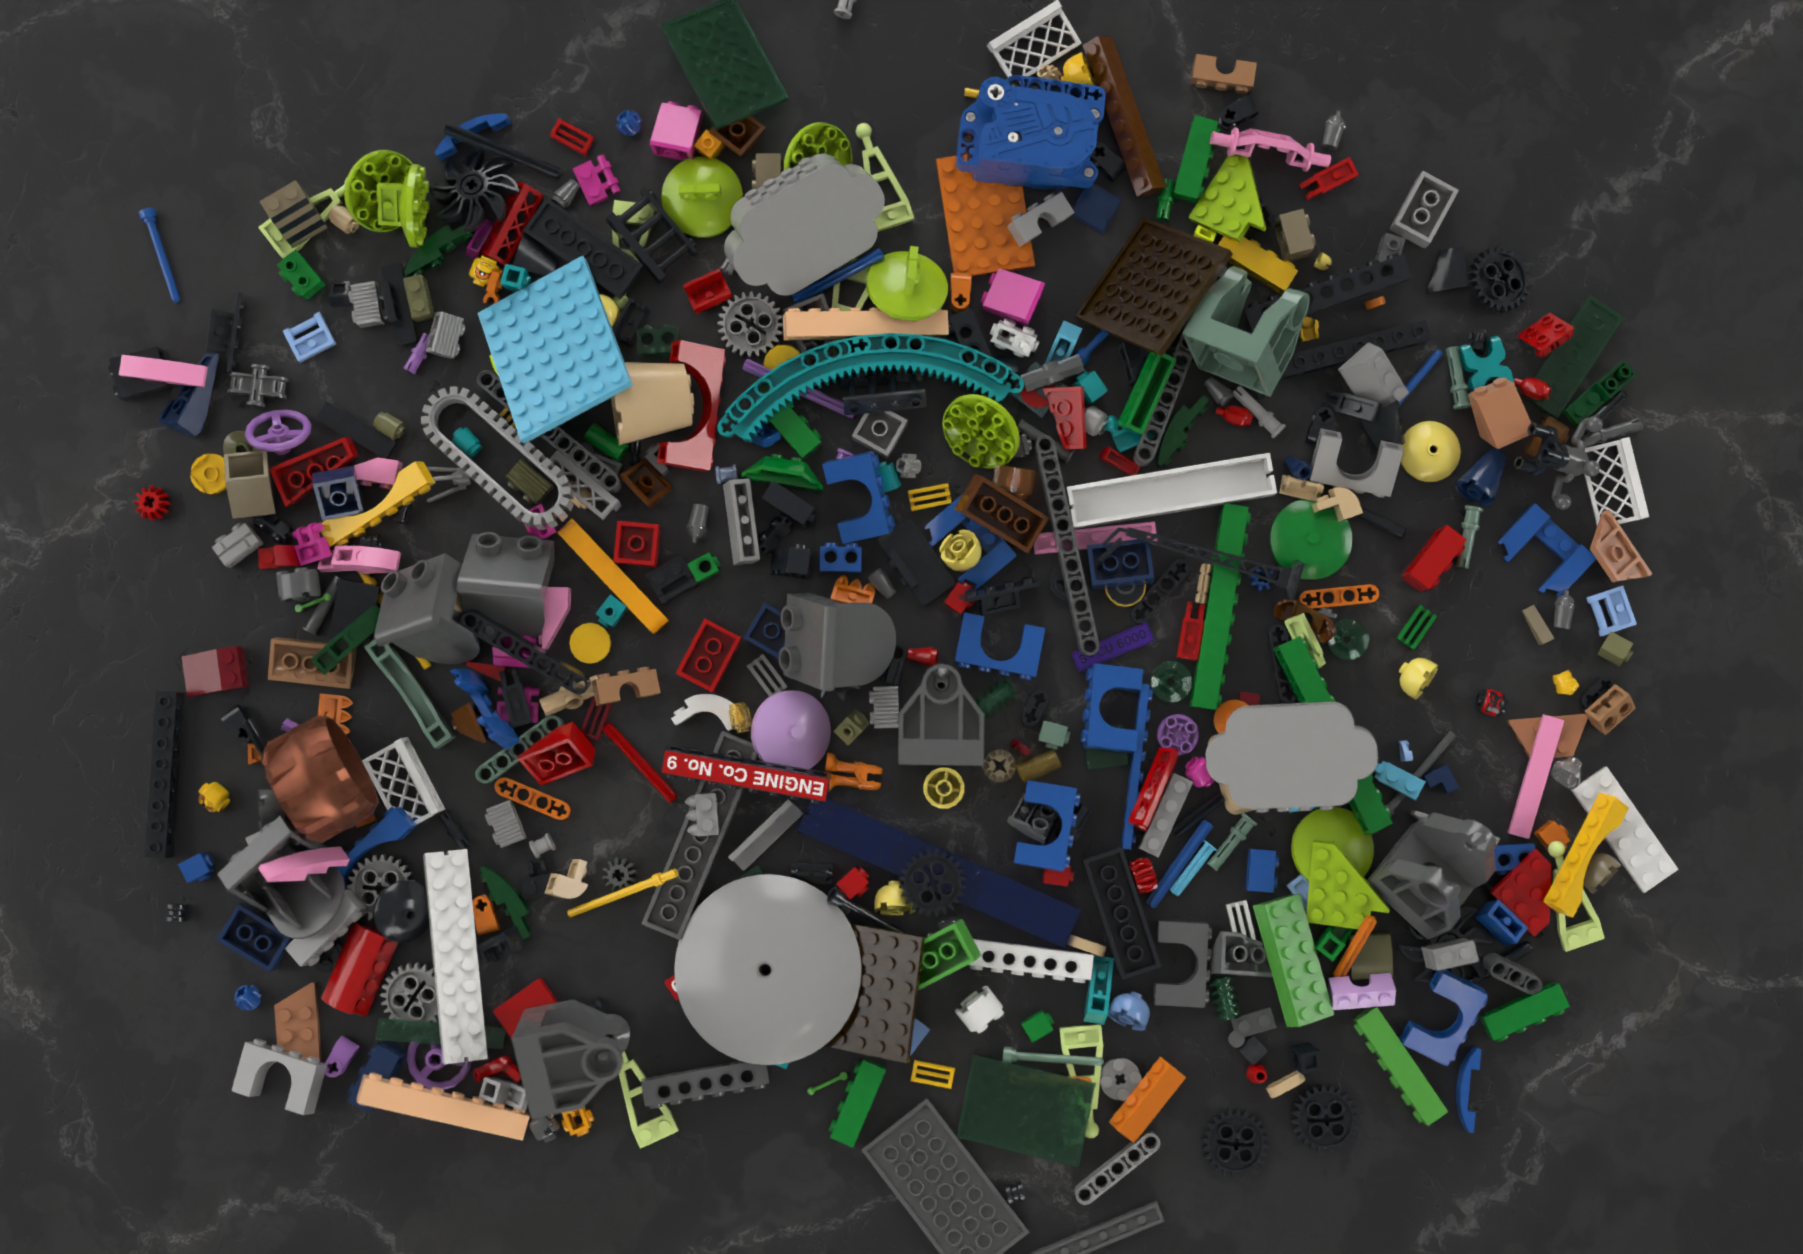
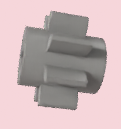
M902 454V458L897 460L896 469L901 473V478H916L915 474L920 472L921 461L916 459V454Z

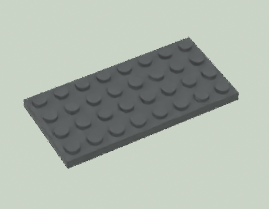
M925 1098L861 1149L940 1254H1003L1029 1233L1027 1227L928 1098Z

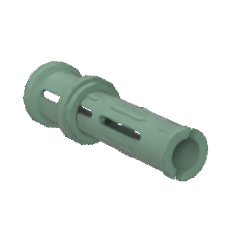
M1459 347L1446 348L1445 351L1452 381L1450 392L1453 393L1455 403L1453 409L1459 410L1471 407L1467 392L1469 386L1464 381Z
M1465 505L1466 514L1461 526L1463 528L1462 536L1467 541L1464 543V551L1457 558L1456 567L1469 569L1476 531L1480 528L1478 523L1483 508Z
M1241 814L1242 818L1235 827L1232 826L1230 828V835L1209 862H1207L1216 871H1218L1241 840H1246V835L1252 827L1257 826V823L1246 814Z

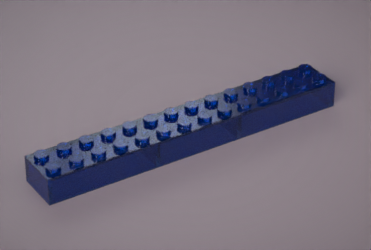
M829 798L821 804L809 803L806 810L810 811L809 815L804 814L797 830L798 832L901 877H905L901 869H908L905 862H913L912 855L919 858V851L926 855L927 849L930 850L931 854H934L935 849H938V855L946 851V858L948 859L953 855L952 862H960L957 869H964L960 876L966 877V880L961 881V884L965 885L966 888L960 889V892L964 894V897H957L960 903L1065 948L1081 909ZM935 863L932 867V872L936 875H940L944 871V866L941 863ZM925 865L924 869L929 878L927 886H932L933 890L939 893L936 887L938 879H933L928 866ZM916 871L913 874V880L916 883L924 881L925 874L923 872ZM948 882L943 883L940 887L941 892L949 894L952 891V885Z

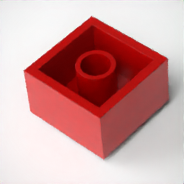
M617 521L613 562L622 565L657 568L661 526L659 524Z

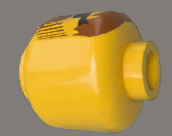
M218 782L205 783L198 791L200 793L199 803L209 812H221L230 803L229 791Z

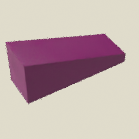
M486 219L477 228L466 248V256L473 259L480 257V252L492 230L493 222Z

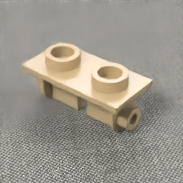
M1282 475L1279 493L1317 502L1316 499L1323 493L1324 486L1321 483L1317 484L1307 480L1291 477V475Z

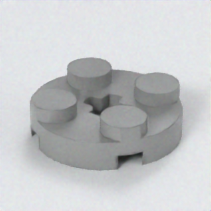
M1126 1058L1111 1059L1101 1068V1088L1107 1096L1115 1100L1125 1101L1141 1081L1138 1067ZM1123 1073L1125 1075V1082L1116 1084L1117 1079L1115 1075Z

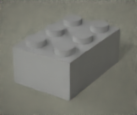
M1422 171L1414 182L1389 230L1425 249L1431 243L1459 190Z

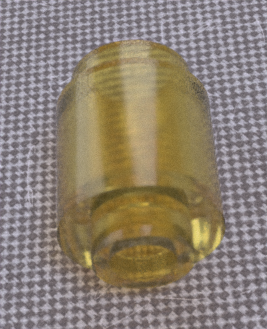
M746 702L729 705L730 710L728 712L732 730H736L737 734L748 732L749 727L752 726L749 707H746Z

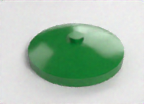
M1304 499L1289 504L1279 512L1270 529L1269 544L1271 553L1279 566L1291 567L1296 559L1305 563L1300 579L1319 580L1334 574L1344 565L1352 548V531L1347 519L1338 521L1333 506L1314 513L1311 505L1317 502Z

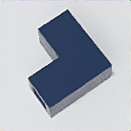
M1447 764L1422 776L1428 788L1439 783L1445 793L1459 788Z

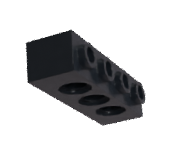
M972 308L949 317L950 335L954 334L957 341L955 343L976 348L979 352L992 357ZM967 329L971 332V336L963 338L960 332ZM969 354L963 355L964 362L966 363L974 360ZM993 364L985 366L988 373L996 371Z

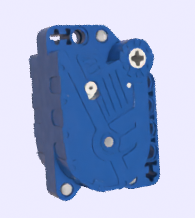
M1012 75L1006 80L996 76L986 79L981 84L976 102L963 111L960 119L955 159L957 169L962 172L973 173V180L978 182H993L1008 186L1030 187L1031 189L1055 191L1069 186L1091 187L1098 175V169L1090 161V157L1096 147L1098 127L1104 116L1106 97L1104 89L1094 85L1021 75ZM1071 93H1075V94H1077V95L1079 96V98H1077V97H1075V96H1073V95H1070V94H1071ZM968 137L972 140V142L967 143L963 140V138ZM967 152H968V154H967V161H968V162L964 161V158H963V157H964V153H967Z

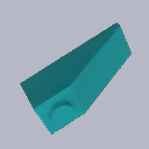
M1094 955L1091 980H1089L1085 1003L1084 1022L1104 1025L1107 1019L1114 959L1111 957Z

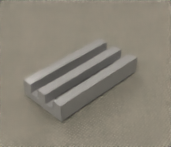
M764 654L747 665L769 697L788 687ZM763 660L782 685L780 688L777 687L762 667L760 661ZM755 665H757L775 691L773 693L753 668Z

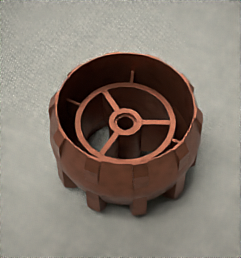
M316 716L305 723L297 725L290 731L268 742L264 748L262 763L265 766L269 785L295 828L300 833H305L308 839L322 843L344 830L354 827L374 813L379 802L371 777L349 738L329 716Z

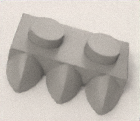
M716 793L695 794L688 797L684 802L696 809L687 813L686 818L697 823L691 825L687 832L694 836L719 835Z

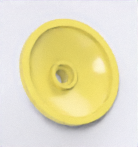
M1425 421L1412 426L1404 434L1405 444L1402 445L1404 452L1401 464L1410 476L1423 482H1437L1448 477L1456 469L1460 460L1461 449L1457 436L1449 427L1439 422ZM1431 446L1436 448L1435 453L1430 451Z

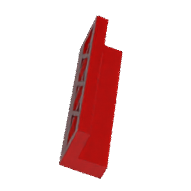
M517 181L515 182L520 189V194L508 195L505 201L507 206L506 215L501 222H499L498 218L496 219L480 252L481 255L491 258L503 266L510 263L525 233L523 231L534 216L544 196L529 185ZM528 192L536 196L530 205L526 203ZM524 210L525 219L523 222L518 223L516 216L518 212ZM515 228L516 237L514 240L509 241L507 234L509 230ZM502 247H506L507 251L504 260L497 256Z
M1159 747L1128 822L1142 831H1148L1176 765L1179 753L1176 749Z

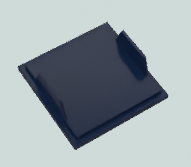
M1094 183L1091 187L1081 190L1072 206L1075 213L1071 217L1103 234L1123 199Z

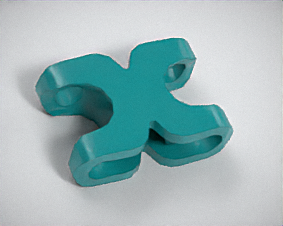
M1492 336L1488 339V354L1486 358L1476 356L1470 345L1459 346L1462 369L1465 372L1473 373V376L1467 382L1470 393L1478 387L1485 386L1487 380L1494 381L1498 378H1507L1514 383L1511 370L1507 366L1500 365V362L1505 359L1506 355L1500 337Z

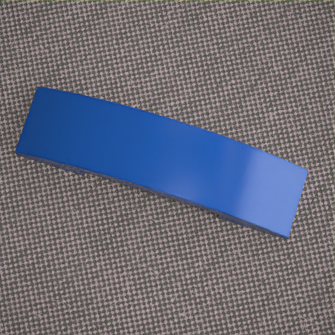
M489 114L471 119L458 127L476 134L490 126L492 131L496 132L511 124V121L507 114ZM447 135L434 152L435 155L442 161L457 153L458 150L455 144L461 142V140Z
M1472 1046L1464 1057L1456 1082L1458 1115L1464 1129L1469 1133H1474L1476 1115L1475 1111L1468 1109L1471 1069L1480 1070L1481 1049L1476 1046Z

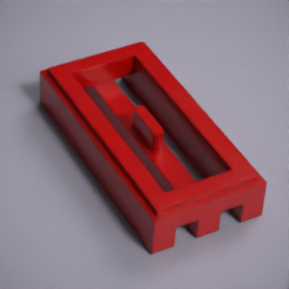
M560 118L549 135L550 138L583 156L587 155L588 149H590L592 142L595 140L593 136ZM560 125L586 138L587 142L560 129ZM556 132L584 146V148L582 149L556 135Z

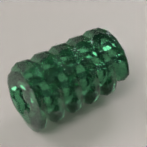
M1005 676L1002 677L1003 684L999 681L996 682L997 689L992 686L989 687L990 694L986 691L982 692L983 699L978 695L975 697L976 704L984 713L986 720L989 719L988 712L993 715L996 714L995 707L1000 711L1002 710L1001 703L1009 705L1007 698L1013 701L1016 700L1014 693L1017 692Z
M1234 975L1213 978L1214 982L1209 984V987L1216 988L1215 991L1211 992V995L1217 996V999L1213 1000L1212 1003L1219 1004V1007L1215 1008L1214 1011L1221 1014L1215 1017V1019L1225 1021L1240 1018L1241 1016L1237 1014L1241 1012V1009L1234 1007L1239 1004V1000L1232 999L1238 995L1236 991H1231L1236 987L1235 983H1230L1234 979Z

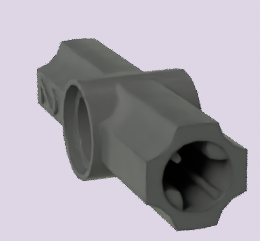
M1078 354L1061 361L1056 360L1046 363L1039 369L1030 371L1020 377L1024 381V389L1027 393L1046 385L1053 386L1064 381L1065 378L1080 374L1085 370Z

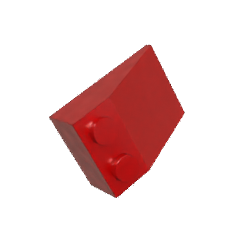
M572 721L555 728L521 753L517 759L542 786L592 766L596 748Z

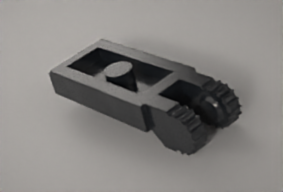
M1330 390L1327 391L1326 396L1338 400L1337 404L1323 402L1321 407L1331 408L1337 414L1373 424L1381 407V404L1377 401Z
M517 667L512 668L515 684L508 686L505 671H500L501 689L512 728L533 723L524 686Z

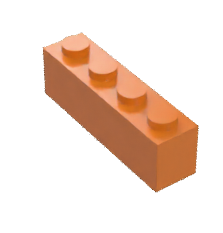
M1160 1056L1113 1115L1109 1123L1118 1132L1135 1143L1186 1077Z

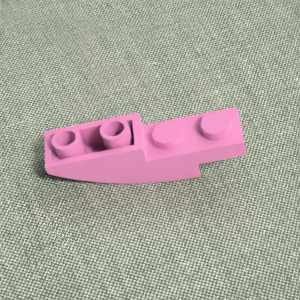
M335 546L334 550H330L331 557L319 560L317 569L320 572L358 571L361 574L398 572L401 553L375 547Z

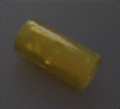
M1054 749L1016 765L1023 784L1027 783V780L1032 781L1062 768Z

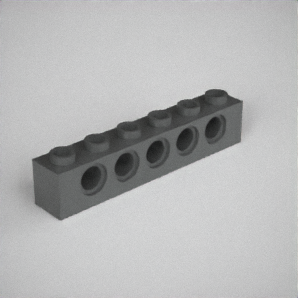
M743 1061L641 1079L645 1107L650 1106V1109L660 1108L662 1103L670 1102L671 1105L681 1104L683 1099L691 1098V1101L702 1100L704 1095L712 1094V1097H719L725 1095V1091L732 1090L733 1093L744 1092L745 1088L752 1086L753 1089L765 1088V1084L769 1083L766 1065L751 1064ZM745 1070L753 1073V1077L748 1081L741 1078V1073ZM724 1074L731 1075V1083L727 1085L722 1084L720 1081L721 1076ZM709 1078L712 1082L711 1086L706 1089L702 1088L699 1084L701 1079ZM682 1082H688L691 1085V1089L688 1092L680 1091L679 1085ZM661 1086H667L670 1089V1093L667 1096H661L658 1089Z

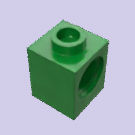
M710 553L687 564L698 584L720 573L718 567L721 564L716 555L711 556ZM703 562L711 564V569L706 573L700 570Z
M1042 1010L1021 1022L1032 1043L1054 1030L1051 1026L1054 1024V1021L1050 1014H1044Z

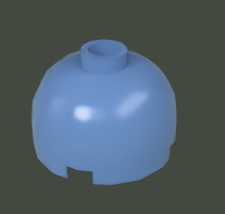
M1131 992L1130 994H1120L1112 1000L1108 1009V1016L1122 1026L1130 1024L1133 1025V1030L1142 1031L1147 1026L1150 1010L1140 994Z

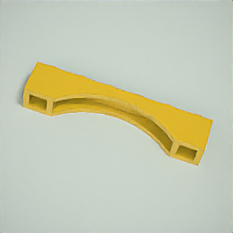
M415 461L398 472L391 491L376 507L359 515L325 520L322 522L324 530L320 532L323 537L326 536L330 547L346 546L349 543V539L361 536L369 526L378 525L382 522L381 518L384 516L395 514L399 506L408 505L415 500L413 497L416 495L427 493L431 490L430 486L436 482L425 463Z
M1599 792L1543 901L1556 912L1574 917L1582 901L1584 877L1593 853L1601 841L1621 825L1629 809L1618 798Z

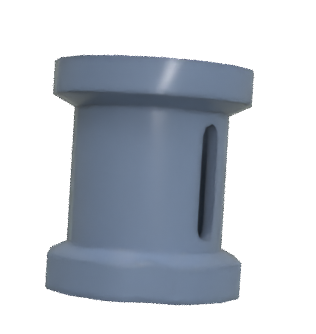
M736 464L732 465V467H715L718 485L721 482L738 479Z

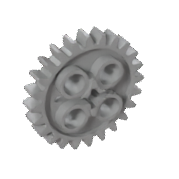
M752 291L749 297H746L745 293L742 292V298L740 299L734 295L735 302L727 300L729 307L722 306L725 314H719L723 321H719L717 324L723 328L718 330V333L725 334L721 338L722 342L728 341L726 348L728 349L733 346L732 352L735 354L739 350L741 357L744 356L745 352L749 358L752 357V353H755L759 358L760 351L767 355L766 348L772 349L773 342L779 344L776 336L783 335L778 330L783 328V324L778 323L783 320L782 315H777L780 312V308L773 309L775 301L768 303L769 296L761 299L760 292L757 297H754ZM745 307L753 309L750 315H744L742 310ZM735 315L741 316L748 323L754 321L755 327L765 331L766 335L761 334L754 327L748 329L747 324L735 318ZM763 317L770 319V323L766 326L759 324L760 319ZM740 324L742 329L740 332L735 333L731 331L732 326ZM753 334L759 336V341L756 343L748 341L749 337Z
M382 854L379 860L377 855H373L372 861L368 857L365 858V864L362 862L358 863L359 870L352 869L355 876H350L348 879L353 881V883L346 887L352 889L354 894L367 907L362 912L363 915L361 917L369 914L368 920L373 919L374 904L382 892L380 889H364V885L387 887L391 884L388 881L390 873L396 875V882L409 880L408 877L413 873L405 872L408 865L401 867V859L394 862V856H390L386 860V854ZM370 871L376 875L373 883L367 879ZM368 892L374 895L373 903H369L366 900Z
M419 962L415 963L414 968L411 963L406 964V969L401 965L398 967L399 972L393 970L391 972L393 977L388 976L385 979L389 984L382 986L386 990V992L380 994L381 997L386 998V1000L381 1002V1005H387L384 1013L391 1012L388 1019L396 1018L395 1025L402 1022L403 1029L410 1025L411 1031H413L416 1025H418V1028L422 1030L424 1023L429 1028L432 1025V1021L436 1023L439 1020L437 1016L435 977L433 974L434 967L429 971L427 970V964L420 968ZM408 978H414L416 986H410ZM422 981H425L426 984L417 995V999L411 1004L407 1012L404 1011ZM425 989L432 990L434 993V997H427L425 994ZM397 995H402L405 998L404 1004L397 1001ZM414 1006L420 1007L423 1011V1014H416L414 1012Z

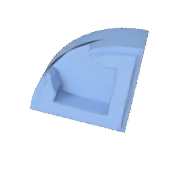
M1407 740L1399 741L1401 761H1413L1412 751H1409V742Z

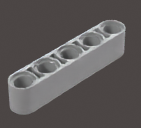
M1150 1130L1143 1132L1135 1143L1131 1141L1078 1183L1074 1190L1077 1201L1083 1205L1092 1203L1155 1153L1160 1147V1139L1156 1133ZM1154 1137L1155 1143L1152 1146H1146V1138ZM1131 1150L1139 1151L1136 1159L1128 1158ZM1115 1163H1121L1123 1167L1121 1171L1113 1172L1112 1166ZM1098 1176L1106 1177V1182L1103 1185L1095 1183ZM1082 1189H1088L1090 1194L1086 1198H1081L1079 1192Z

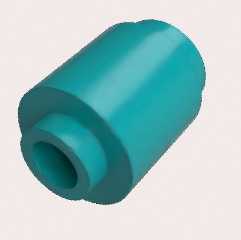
M460 427L452 434L454 437L452 442L470 458L474 457L482 449L479 439L467 427Z

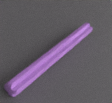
M749 359L743 365L744 371L760 378L771 371V369ZM807 389V396H804L802 393L799 394L844 415L843 401L814 389V392ZM845 415V416H847V417H849V418H854L855 415Z

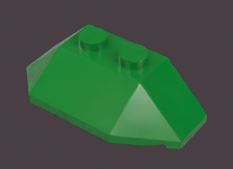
M771 454V457H763L742 472L741 475L742 479H750V481L771 484L774 481L781 486L821 493L824 490L822 484L807 463L803 462V459L791 457V460L783 459L782 455Z

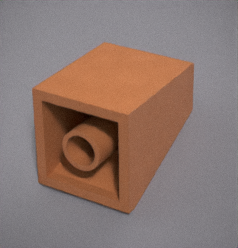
M1498 378L1493 383L1478 387L1468 394L1480 437L1496 449L1529 436L1527 430L1531 421L1513 382L1507 378Z

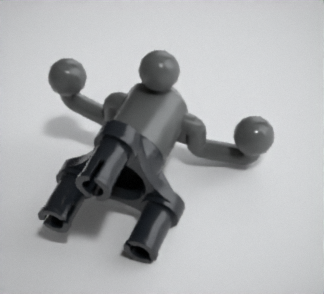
M1597 416L1583 419L1572 436V447L1559 442L1558 431L1555 427L1543 426L1535 422L1531 423L1528 426L1527 432L1531 436L1542 439L1539 451L1533 460L1518 456L1514 462L1515 469L1526 471L1529 475L1536 477L1549 468L1562 472L1556 476L1552 499L1558 509L1566 510L1571 505V498L1567 494H1561L1563 482H1571L1574 476H1579L1582 473H1585L1587 476H1595L1600 471V466L1596 461H1589L1588 455L1585 452L1586 445L1581 440V437L1586 429L1590 432L1600 431L1603 426L1602 420Z

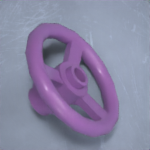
M288 409L273 410L262 413L252 419L246 426L245 438L251 446L258 450L285 455L290 452L291 448L298 446L311 434L312 424L307 416L298 411ZM287 417L298 420L302 423L303 430H289L288 426L281 424L280 418ZM272 419L273 425L268 429V434L255 438L253 434L257 426Z
M435 1024L429 1028L425 1027L415 1034L408 1046L407 1063L409 1072L418 1083L428 1089L438 1087L445 1090L455 1087L465 1079L471 1069L472 1061H466V1057H464V1062L451 1063V1065L462 1066V1068L450 1080L436 1082L427 1079L433 1070H439L447 1065L443 1064L442 1050L437 1032H440L439 1024ZM428 1036L432 1050L427 1053L425 1057L426 1066L420 1072L415 1061L416 1048L421 1040ZM436 1055L440 1056L441 1061L436 1058Z

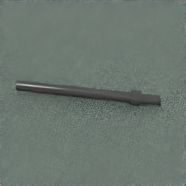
M1449 731L1413 775L1421 779L1456 735ZM1398 792L1388 805L1385 804L1384 807H1387L1391 815H1393L1395 808L1406 796Z

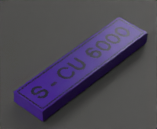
M1145 622L1099 641V650L1094 655L1085 656L1077 650L1072 652L1071 656L1078 672L1090 668L1094 663L1100 664L1155 640L1148 623ZM1094 645L1084 647L1087 652H1092Z

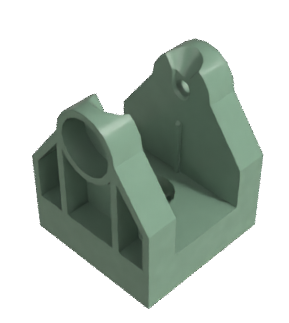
M1232 266L1207 291L1182 334L1198 369L1270 397L1293 356L1302 323L1307 314L1310 298L1307 293L1288 288L1282 297L1263 313L1252 334L1239 330L1238 325L1252 282L1247 279L1248 272Z

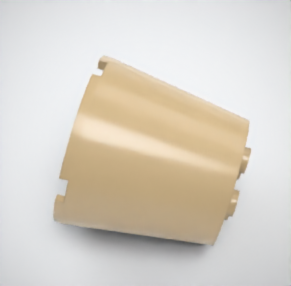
M625 362L633 386L611 397L619 445L692 425L694 397L690 390V374L686 373L684 364Z

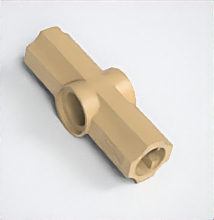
M597 676L590 677L591 685L583 694L577 695L561 686L558 692L539 699L546 717L565 708L570 710L576 709L583 704L584 700L593 697L592 681L597 679ZM584 681L575 683L578 688H585Z

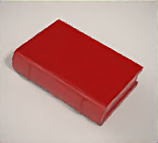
M540 977L493 1010V1013L512 1039L524 1009L557 1003L558 1001Z

